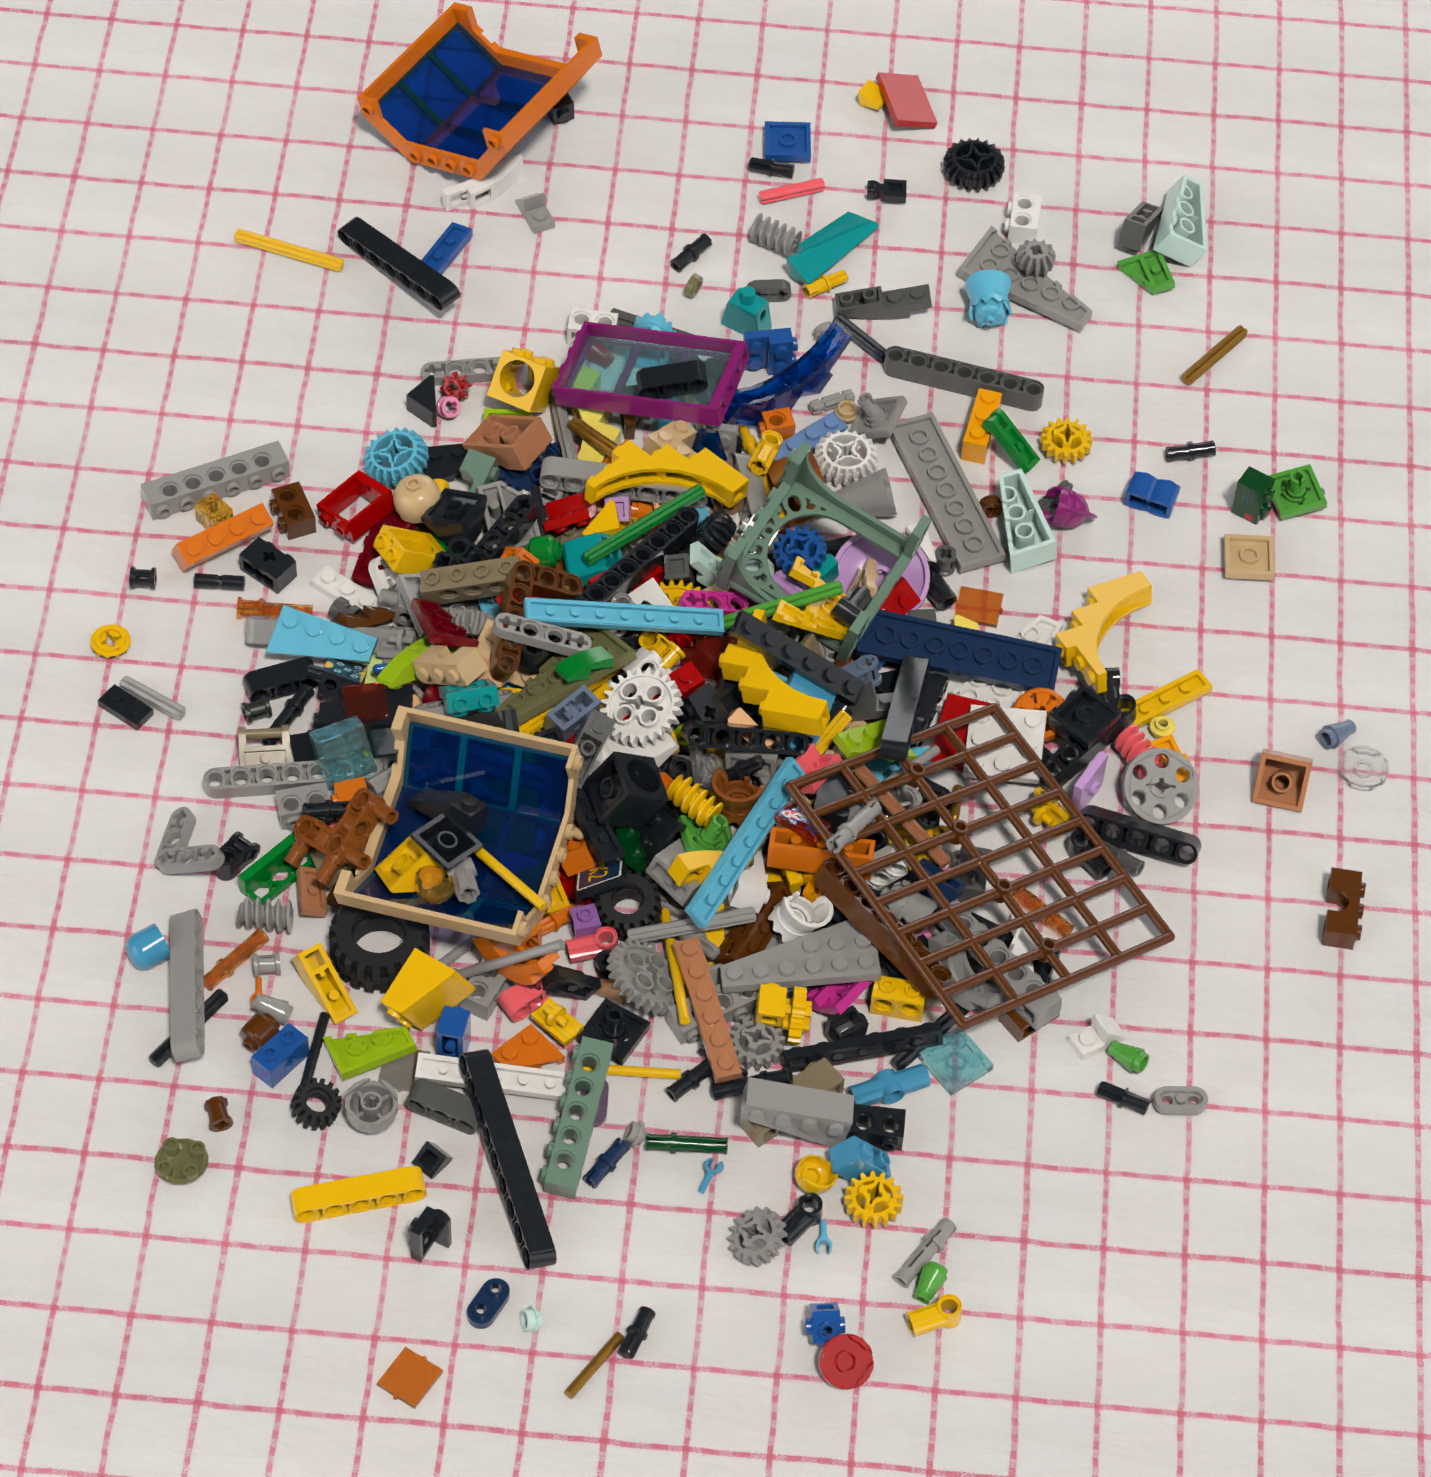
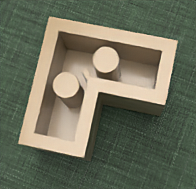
M674 420L648 435L643 450L651 456L656 449H661L666 444H669L689 459L696 453L692 450L697 430L685 421Z

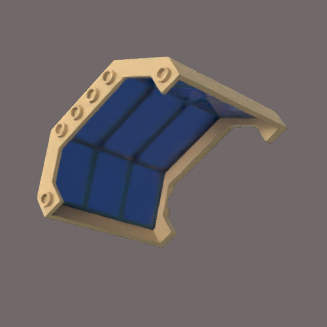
M399 705L391 726V731L395 738L394 749L398 750V763L392 764L391 776L383 796L386 805L398 811L399 818L394 824H388L381 819L369 836L364 851L365 854L371 857V864L367 869L363 870L358 867L355 870V877L351 871L341 869L333 892L337 903L520 946L542 920L545 910L548 911L551 906L552 895L550 893L552 887H556L558 884L560 863H564L566 860L568 839L571 840L574 835L575 825L573 820L579 772L583 765V756H581L578 745ZM424 789L467 792L488 804L485 829L475 837L484 845L483 848L546 901L547 907L543 911L537 909L475 854L471 855L477 871L476 881L480 894L477 896L476 901L470 904L459 902L448 874L443 877L440 884L432 887L429 891L392 893L374 868L413 832L433 820L408 805V800Z

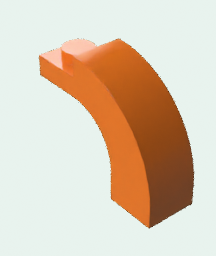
M504 921L493 924L494 926L508 929ZM479 936L472 939L486 961L526 950L521 945L517 946ZM553 952L499 968L496 971L515 983L534 985L554 968L552 963L559 959L560 956L557 952Z

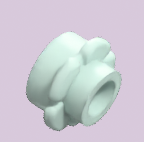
M530 1305L528 1309L521 1310L520 1322L522 1329L535 1333L543 1324L541 1311L534 1308L533 1305Z

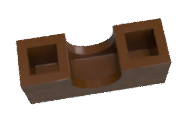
M1331 868L1327 885L1326 903L1336 904L1343 910H1327L1323 926L1322 945L1353 950L1355 940L1360 941L1362 925H1358V919H1362L1364 904L1360 903V898H1364L1366 883L1362 882L1363 872Z

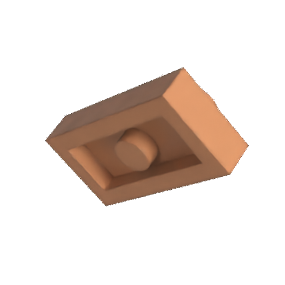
M299 866L296 871L299 913L304 916L325 918L328 913L326 886L313 878L318 872L316 868Z

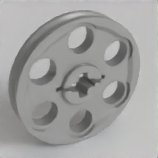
M1168 748L1149 749L1133 758L1124 771L1121 784L1122 795L1129 810L1137 818L1159 825L1170 824L1186 816L1193 808L1199 790L1197 774L1192 764L1182 754ZM1162 754L1166 757L1167 765L1165 768L1156 766L1154 761L1156 755ZM1136 765L1144 768L1145 777L1143 779L1134 777L1133 768ZM1183 768L1187 771L1188 779L1186 782L1177 780V769ZM1159 780H1161V784L1169 788L1164 789L1161 791V793H1159L1158 788H1155L1154 786L1149 787L1146 785H1153L1158 783ZM1134 791H1140L1144 794L1143 804L1137 805L1133 802L1132 794ZM1178 793L1184 794L1187 797V805L1184 808L1178 807L1175 803V797ZM1155 805H1162L1165 808L1166 814L1164 818L1158 819L1154 816L1153 808Z

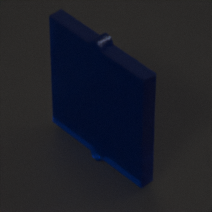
M705 428L695 429L697 434L692 446L694 452L699 453L706 447L722 460L728 461L718 431L705 430Z

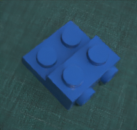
M791 328L743 332V341L747 342L750 358L745 370L766 368L768 375H782L791 373L792 367L797 366L796 354L793 351H798L797 338L792 337Z

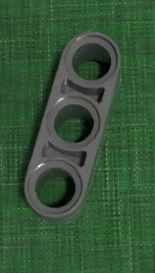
M424 1078L416 1080L405 1101L408 1109L465 1134L473 1135L476 1133L479 1125L469 1096Z

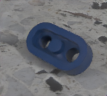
M492 1278L484 1283L467 1309V1319L471 1326L477 1329H485L493 1324L510 1298V1288L506 1281L500 1278ZM494 1288L500 1289V1291L496 1293L492 1292L491 1290ZM479 1309H484V1310H485V1312L482 1313V1314H480V1313H478V1312H476V1311L479 1310Z

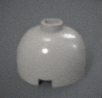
M364 1078L355 1082L347 1090L344 1101L345 1114L350 1124L359 1131L378 1133L387 1129L395 1121L398 1113V1094L394 1087L385 1080L370 1081V1078Z

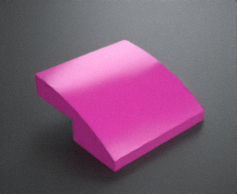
M873 981L816 985L807 992L806 1001L812 1002V1010L825 1014L841 1015Z

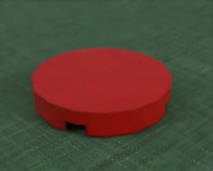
M838 1334L829 1338L823 1344L818 1355V1367L822 1377L829 1385L838 1389H853L862 1386L870 1378L874 1368L871 1347L863 1338L854 1334Z

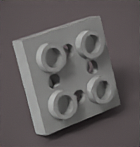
M870 393L862 394L859 396V400H857L861 408L849 432L853 433L857 430L858 435L865 433L866 439L890 437L908 403L903 395L873 399Z

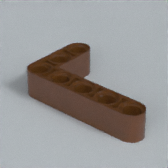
M526 560L518 561L506 575L500 613H510L524 617L523 601L525 597L531 598V595L546 599L573 600L582 591L583 583L577 575ZM516 572L521 573L524 579L520 578ZM540 579L545 580L548 585L543 584ZM564 586L569 587L572 592L567 591ZM512 595H516L520 601L515 600ZM503 623V627L507 628V624ZM495 635L490 663V674L494 680L505 682L515 673L519 667L523 644L502 639ZM504 640L510 642L512 647L507 646ZM500 663L506 665L508 670H504Z

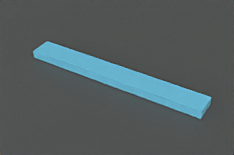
M525 597L523 601L525 618L555 626L723 636L725 632L723 609Z
M793 757L785 758L684 910L698 928H706L778 819L779 811L785 808L792 798L785 789V783L806 775Z

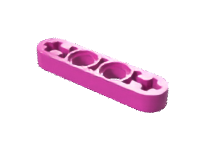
M686 590L678 600L679 607L723 609V615L740 611L732 607L731 601L737 602L741 606V610L759 604L741 593ZM708 600L715 601L719 608L711 607Z

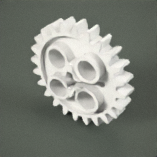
M638 667L634 675L630 670H627V678L625 679L618 675L620 681L618 684L610 682L613 690L604 691L608 699L601 700L605 708L600 709V712L616 721L610 732L615 741L620 739L624 746L630 741L633 748L640 742L643 748H646L647 741L651 740L653 745H656V738L658 736L663 740L666 739L665 731L673 733L671 724L679 725V721L675 716L683 715L679 707L683 706L684 703L680 698L682 694L677 689V684L674 680L671 681L668 674L663 676L659 669L653 674L650 667L643 673L640 667ZM636 692L634 696L628 697L630 693ZM661 694L658 699L652 700L655 695ZM631 715L629 719L622 721L625 716ZM655 718L653 722L647 723L649 719Z

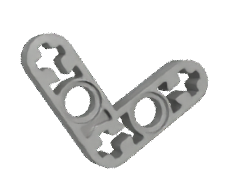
M180 807L172 813L154 862L163 874L213 871L218 869L225 861L224 854L216 845L188 846L196 824V817L187 807ZM177 837H180V839H179L177 842H175L174 844H171V842H172L174 839H176ZM194 856L190 862L185 863L188 858Z

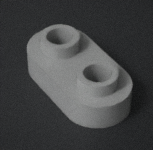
M1163 1086L1156 1091L1153 1103L1156 1110L1162 1114L1198 1115L1205 1111L1208 1095L1202 1088L1196 1086ZM1189 1102H1196L1197 1105H1192Z

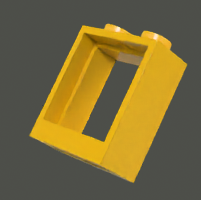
M387 525L382 526L373 544L374 548L394 572L403 574L420 573V570L433 569L432 562L435 559V554L442 550L445 551L430 533Z

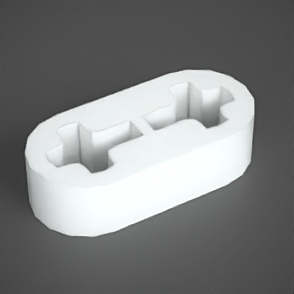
M382 556L372 559L368 569L379 597L382 588L394 589L397 573L391 569ZM378 565H383L384 570H379Z

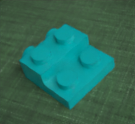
M489 678L473 681L468 686L447 685L438 687L440 698L444 700L445 711L448 714H453V717L468 715L469 710L478 709V712H489L494 710L493 706L500 705L497 685Z

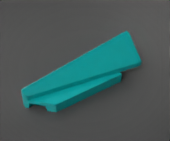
M848 211L797 244L799 252L786 258L791 278L810 284L879 227V224Z

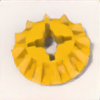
M114 624L104 625L93 632L90 639L91 648L98 657L105 656L107 660L113 656L119 658L120 654H127L128 647L131 646V637L129 632L122 626ZM107 637H109V639L112 640V642H115V645L113 647L110 646V644H107Z

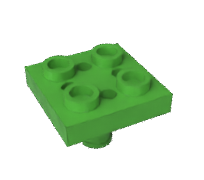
M1311 464L1268 475L1275 479L1273 485L1275 494L1272 501L1280 520L1327 508L1326 498Z
M715 814L707 827L698 826L696 820H691L688 815L679 816V819L687 825V828L680 832L686 853L702 850L724 851L732 840L728 820L721 814H719V817L718 814Z

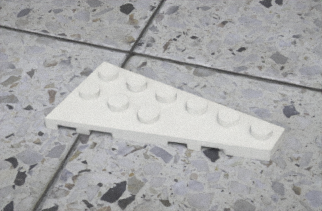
M1039 615L1020 632L1017 638L1053 646L1056 642V633L1061 632L1063 623ZM968 679L962 686H957L951 694L988 703H998L1000 707L1013 708L1016 700L1026 690ZM941 700L936 705V711L942 713L946 700Z

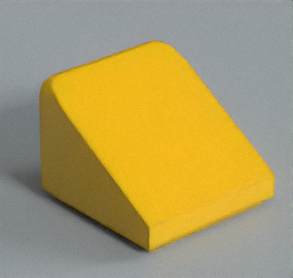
M867 80L858 91L859 104L864 107L880 110L885 104L880 88L873 81Z

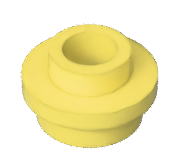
M1157 716L1150 722V731L1156 739H1159L1169 734L1173 735L1175 724L1169 717Z

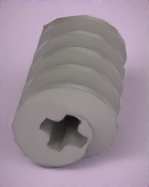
M759 213L751 226V240L755 243L759 242L762 246H768L771 250L776 249L778 253H784L786 256L793 255L798 249L797 244L801 242L802 231L795 235L796 228L791 227L787 231L786 223L782 224L779 228V220H775L771 225V217L768 216L762 221L763 214Z
M247 895L244 902H241L239 905L237 927L241 928L245 922L248 929H251L256 924L257 930H262L266 924L267 931L272 932L276 925L279 933H282L285 927H287L288 933L291 934L294 919V909L292 908L291 900H288L286 906L282 907L281 899H278L275 906H272L270 898H267L265 904L262 905L260 897L257 896L255 902L251 903L250 896Z

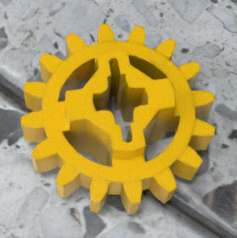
M1066 417L1065 421L1057 418L1056 423L1049 421L1048 427H1043L1041 434V450L1047 451V457L1054 456V462L1062 459L1064 464H1067L1068 460L1075 464L1077 458L1084 460L1085 454H1090L1093 443L1091 430H1086V424L1078 425V419L1070 422L1069 417Z
M794 986L792 999L786 998L782 1029L788 1030V1044L799 1045L802 1032H809L812 1002L806 1001L807 988Z
M871 1171L870 1177H866L862 1172L860 1173L859 1180L852 1178L851 1186L846 1187L844 1205H847L846 1213L853 1214L854 1222L860 1219L863 1220L862 1227H866L868 1223H872L874 1229H877L878 1223H882L884 1227H887L888 1219L895 1222L897 1213L902 1212L904 1195L901 1194V1186H894L895 1179L893 1177L886 1180L884 1172L879 1177L875 1175L874 1171Z

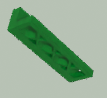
M294 831L238 876L240 892L245 896L249 895L253 903L257 898L254 892L259 888H269V892L260 898L261 904L264 905L267 898H270L272 901L297 881L296 871L298 868L283 860L295 842ZM308 851L304 856L307 857V862L299 866L313 868L315 864ZM288 872L286 879L273 881L277 873Z

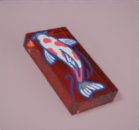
M791 800L775 813L774 821L814 844L822 840L797 804ZM820 817L823 824L831 832L832 824Z

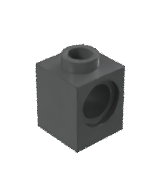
M689 553L664 555L665 580L668 584L670 581H673L674 585H678L683 580L684 586H687L690 582L695 585L694 568L690 565Z

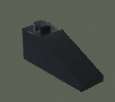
M424 789L408 800V805L431 819L436 818L447 810L474 836L485 829L488 804L467 792Z

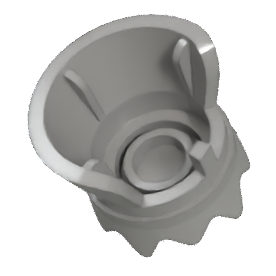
M903 880L902 882L895 883L891 889L885 887L880 896L911 883L909 880ZM919 892L885 905L904 925L935 913L940 908L934 899L921 895ZM921 929V930H919V931H916V932H914V933H915V934H918V933L922 932L923 929Z

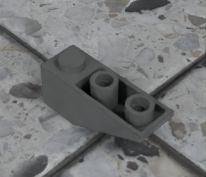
M595 709L587 713L572 743L578 745L581 756H583V765L579 772L578 789L582 788L616 722ZM565 759L557 777L568 783V775L565 768L568 760Z

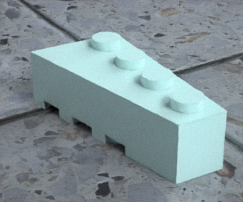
M1184 174L1167 192L1153 250L1189 267L1207 252L1203 183Z
M1022 468L999 475V493L1011 573L1057 559L1055 537Z

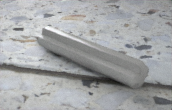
M124 676L119 683L121 689L177 720H181L186 714L184 706L129 676Z

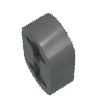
M753 280L747 284V286H751L757 291L756 295L765 298L768 302H784L791 298V285L787 280Z

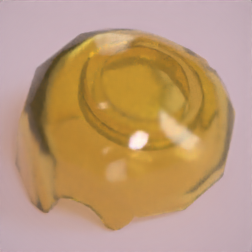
M424 866L419 868L415 875V892L420 899L428 903L441 904L446 902L455 892L452 876L446 878L442 873L441 867Z

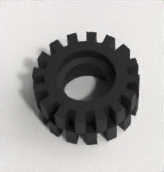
M312 1078L310 1083L308 1079L303 1081L302 1085L300 1084L297 1087L291 1100L290 1109H293L291 1112L292 1117L297 1116L296 1122L298 1124L303 1121V1128L305 1129L309 1125L312 1126L311 1131H316L318 1126L320 1130H324L326 1126L330 1127L342 1108V1104H340L342 1095L338 1096L339 1089L332 1090L334 1085L332 1082H329L328 1085L324 1084L326 1079L321 1078L319 1083L317 1078ZM309 1097L321 1099L326 1104V1109L322 1112L312 1110L307 1105V1099Z

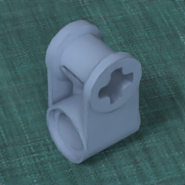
M875 655L861 656L857 660L840 667L864 681V685L869 681H873L874 687H877L882 682V675L878 672L877 668L879 661Z

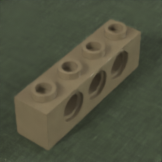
M511 556L420 570L421 593L425 600L437 602L438 604L498 596L503 594L507 573L515 563L521 560L519 556ZM516 572L520 578L524 579L521 573Z

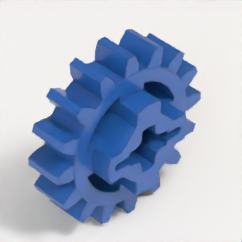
M795 525L794 531H791L789 528L785 529V536L778 534L779 541L773 543V556L776 559L777 567L782 566L783 573H787L791 569L797 555L805 560L803 565L811 571H815V566L818 568L823 567L822 560L827 559V545L824 543V536H818L816 528L810 532L808 525H805L803 530H800L799 526Z

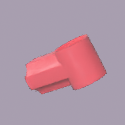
M605 926L599 928L595 934L565 940L570 963L593 959L602 950L613 949L618 945L616 930Z

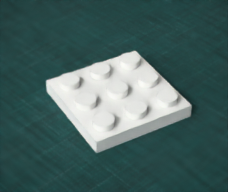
M971 704L970 712L984 707V705ZM1001 707L1042 760L1047 711ZM994 714L969 723L966 747L969 749L1005 735L1007 732ZM1015 742L974 757L989 777L1029 762ZM964 762L963 777L977 779ZM1034 770L1011 779L1009 782L1039 784L1040 775Z

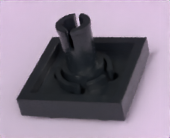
M605 998L584 1026V1030L578 1034L577 1042L581 1044L582 1036L614 1043L611 1060L619 1065H624L649 1031L651 1022Z

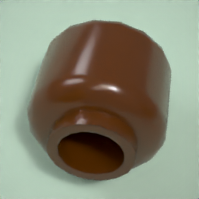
M268 1013L254 1014L241 1028V1036L244 1039L242 1044L253 1053L256 1050L258 1051L280 1031L279 1022Z

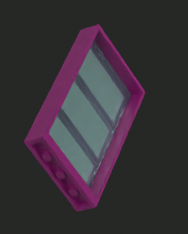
M584 321L581 329L576 333L573 346L568 350L565 363L560 367V374L557 380L552 384V394L555 395L556 404L560 406L721 426L750 359L747 342ZM691 360H700L706 365L708 387L702 392L659 399L639 397L636 373L642 368Z

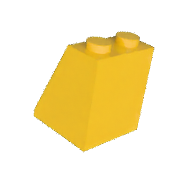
M414 948L382 998L381 1003L388 1008L386 1013L397 1019L403 1026L409 1029L415 1026L423 1030L441 1017L444 1005L456 1006L472 994L476 987L454 969Z

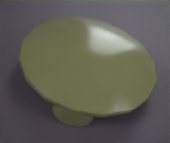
M167 1138L163 1142V1147L159 1149L155 1156L157 1174L164 1181L172 1184H187L197 1180L204 1174L208 1166L209 1156L205 1144L202 1141H195L189 1138Z

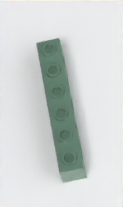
M582 1036L581 1044H575L572 1060L576 1061L574 1069L569 1068L565 1082V1084L569 1085L568 1093H562L559 1108L563 1109L562 1116H556L553 1132L557 1133L555 1142H549L546 1157H550V1162L548 1166L543 1165L540 1181L544 1182L543 1192L571 1199L576 1197L613 1054L614 1043ZM590 1065L595 1070L585 1071L582 1067ZM584 1089L588 1091L589 1094L582 1096L579 1095L576 1091ZM577 1113L580 1114L583 1118L575 1120L572 1119L570 1115ZM565 1138H573L576 1142L574 1144H567L563 1140ZM566 1162L570 1167L562 1169L557 1164Z

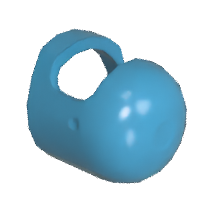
M155 923L134 933L127 939V954L131 962L139 969L152 968L170 958V948Z

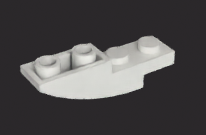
M520 153L501 160L482 181L471 178L465 182L443 189L442 206L446 212L466 204L473 210L503 194L523 173V156Z

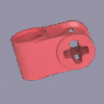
M540 979L532 987L531 985L516 984L506 989L499 995L497 1002L513 1022H519L533 1011L539 1009L545 1000L549 998L547 991L543 990L542 979Z

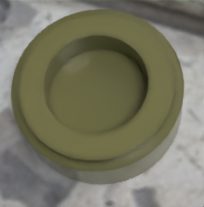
M694 273L685 286L684 294L691 298L695 297L703 284V277Z

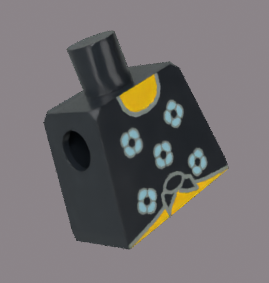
M328 658L324 668L310 664L306 679L320 682L319 694L334 699L360 695L363 690L368 665Z

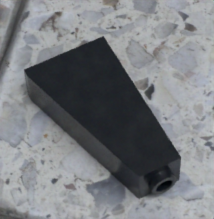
M413 685L321 702L319 713H314V728L319 729V739L369 740L368 731L392 726L399 705L413 708Z

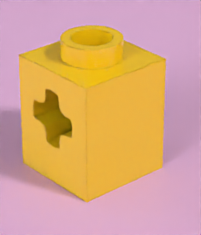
M776 983L760 985L757 994L754 1024L759 1022L768 1026L781 1027L785 1016L786 987H781Z

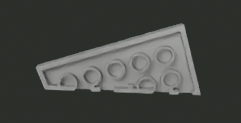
M991 225L959 267L958 276L967 279L973 273L981 270L992 269L1002 271L1011 278V287L1008 293L1010 300L1081 332L1091 319L1093 311L1075 295L1064 291L1062 284L1057 280H1051L1047 274L1046 276L1039 274L1036 278L1034 274L1027 276L1026 271H1019V265L1016 264L1017 250L1011 246L1012 242L999 236L997 230Z
M846 920L721 965L720 976L722 992L734 993L757 991L761 984L765 985L767 983H776L781 987L792 988L794 986L804 987L881 980V969L877 948L850 920Z

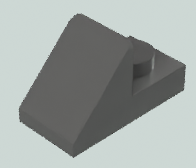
M869 681L864 685L857 705L851 706L846 703V706L853 712L851 721L887 718L894 692L876 694L873 681Z

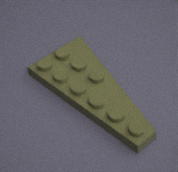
M587 628L581 633L590 637L592 641L591 648L602 646L614 657L613 667L591 670L589 679L567 682L555 671V665L569 656L555 653L539 668V674L535 678L530 677L524 682L525 687L520 692L510 695L495 711L516 708L518 725L520 726L527 720L562 702L582 685L588 687L637 659L636 652L608 629Z

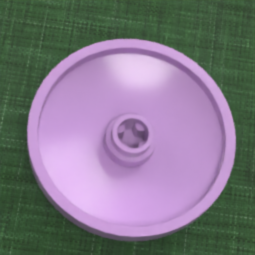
M856 534L840 548L835 557L838 561L839 576L834 581L839 580L843 586V593H846L866 559L870 558L877 561L876 572H878L876 586L879 589L898 559ZM920 547L902 574V577L907 580L921 599V602L911 610H917L922 606L930 586L929 565Z

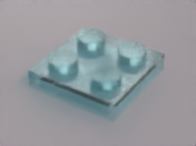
M960 1028L943 1038L944 1045L926 1048L918 1056V1059L950 1096L992 1071L994 1065L966 1032Z

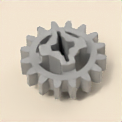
M755 1015L752 1016L751 1021L743 1017L742 1025L735 1022L733 1030H729L739 1064L745 1062L746 1069L748 1070L752 1065H755L757 1071H760L761 1065H765L768 1069L771 1068V1061L778 1063L779 1056L783 1055L785 1047V1037L782 1036L783 1029H776L775 1026H768L759 1022L754 1024Z
M755 1206L754 1213L745 1210L746 1217L742 1219L738 1216L736 1218L739 1224L731 1226L735 1233L728 1236V1239L733 1243L730 1249L735 1253L734 1256L749 1266L752 1263L761 1266L763 1259L770 1263V1256L772 1254L779 1256L778 1247H785L786 1245L781 1239L788 1236V1233L783 1230L786 1227V1223L781 1220V1216L775 1211H771L768 1207L761 1210L758 1206Z

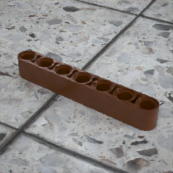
M826 858L814 877V885L924 996L931 1000H938L937 996L837 859ZM884 906L899 927L903 926L904 924ZM913 933L906 936L921 957L932 953ZM941 961L928 966L943 987L950 984L953 977L952 973Z

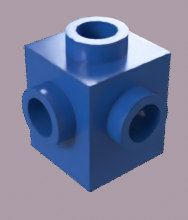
M837 1302L810 1304V1318H805L806 1335L811 1336L813 1344L822 1347L829 1338L845 1333V1317H840V1309Z

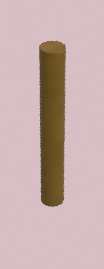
M616 1332L567 1387L564 1393L568 1398L573 1399L623 1342L625 1338L621 1333Z

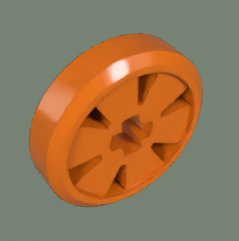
M1034 688L1024 692L1016 700L1013 708L1047 711L1044 742L1051 741L1060 735L1049 727V714L1051 710L1057 705L1060 706L1065 701L1060 694L1047 688Z

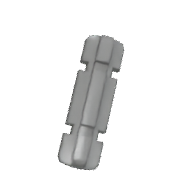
M851 389L841 391L842 394L838 392L822 397L820 401L819 399L809 402V408L812 414L815 415L822 413L823 409L828 411L836 408L844 400L854 402L855 395Z

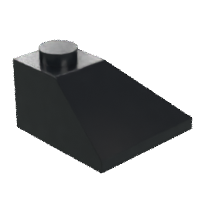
M444 488L439 500L426 510L421 517V521L447 544L452 538L462 536L474 543L482 531L488 499L487 495Z
M447 810L410 835V838L446 872L484 846Z

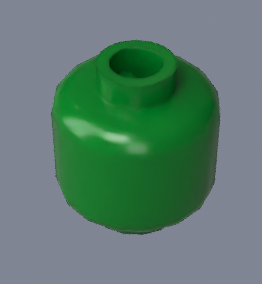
M552 535L532 537L529 541V546H525L529 553L540 560L538 563L540 565L555 567L558 564V560H562L561 542L559 540L556 541Z

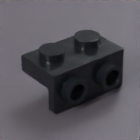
M426 1206L420 1217H415L412 1220L408 1229L412 1259L421 1263L434 1242L446 1248L451 1246V1218L446 1212Z

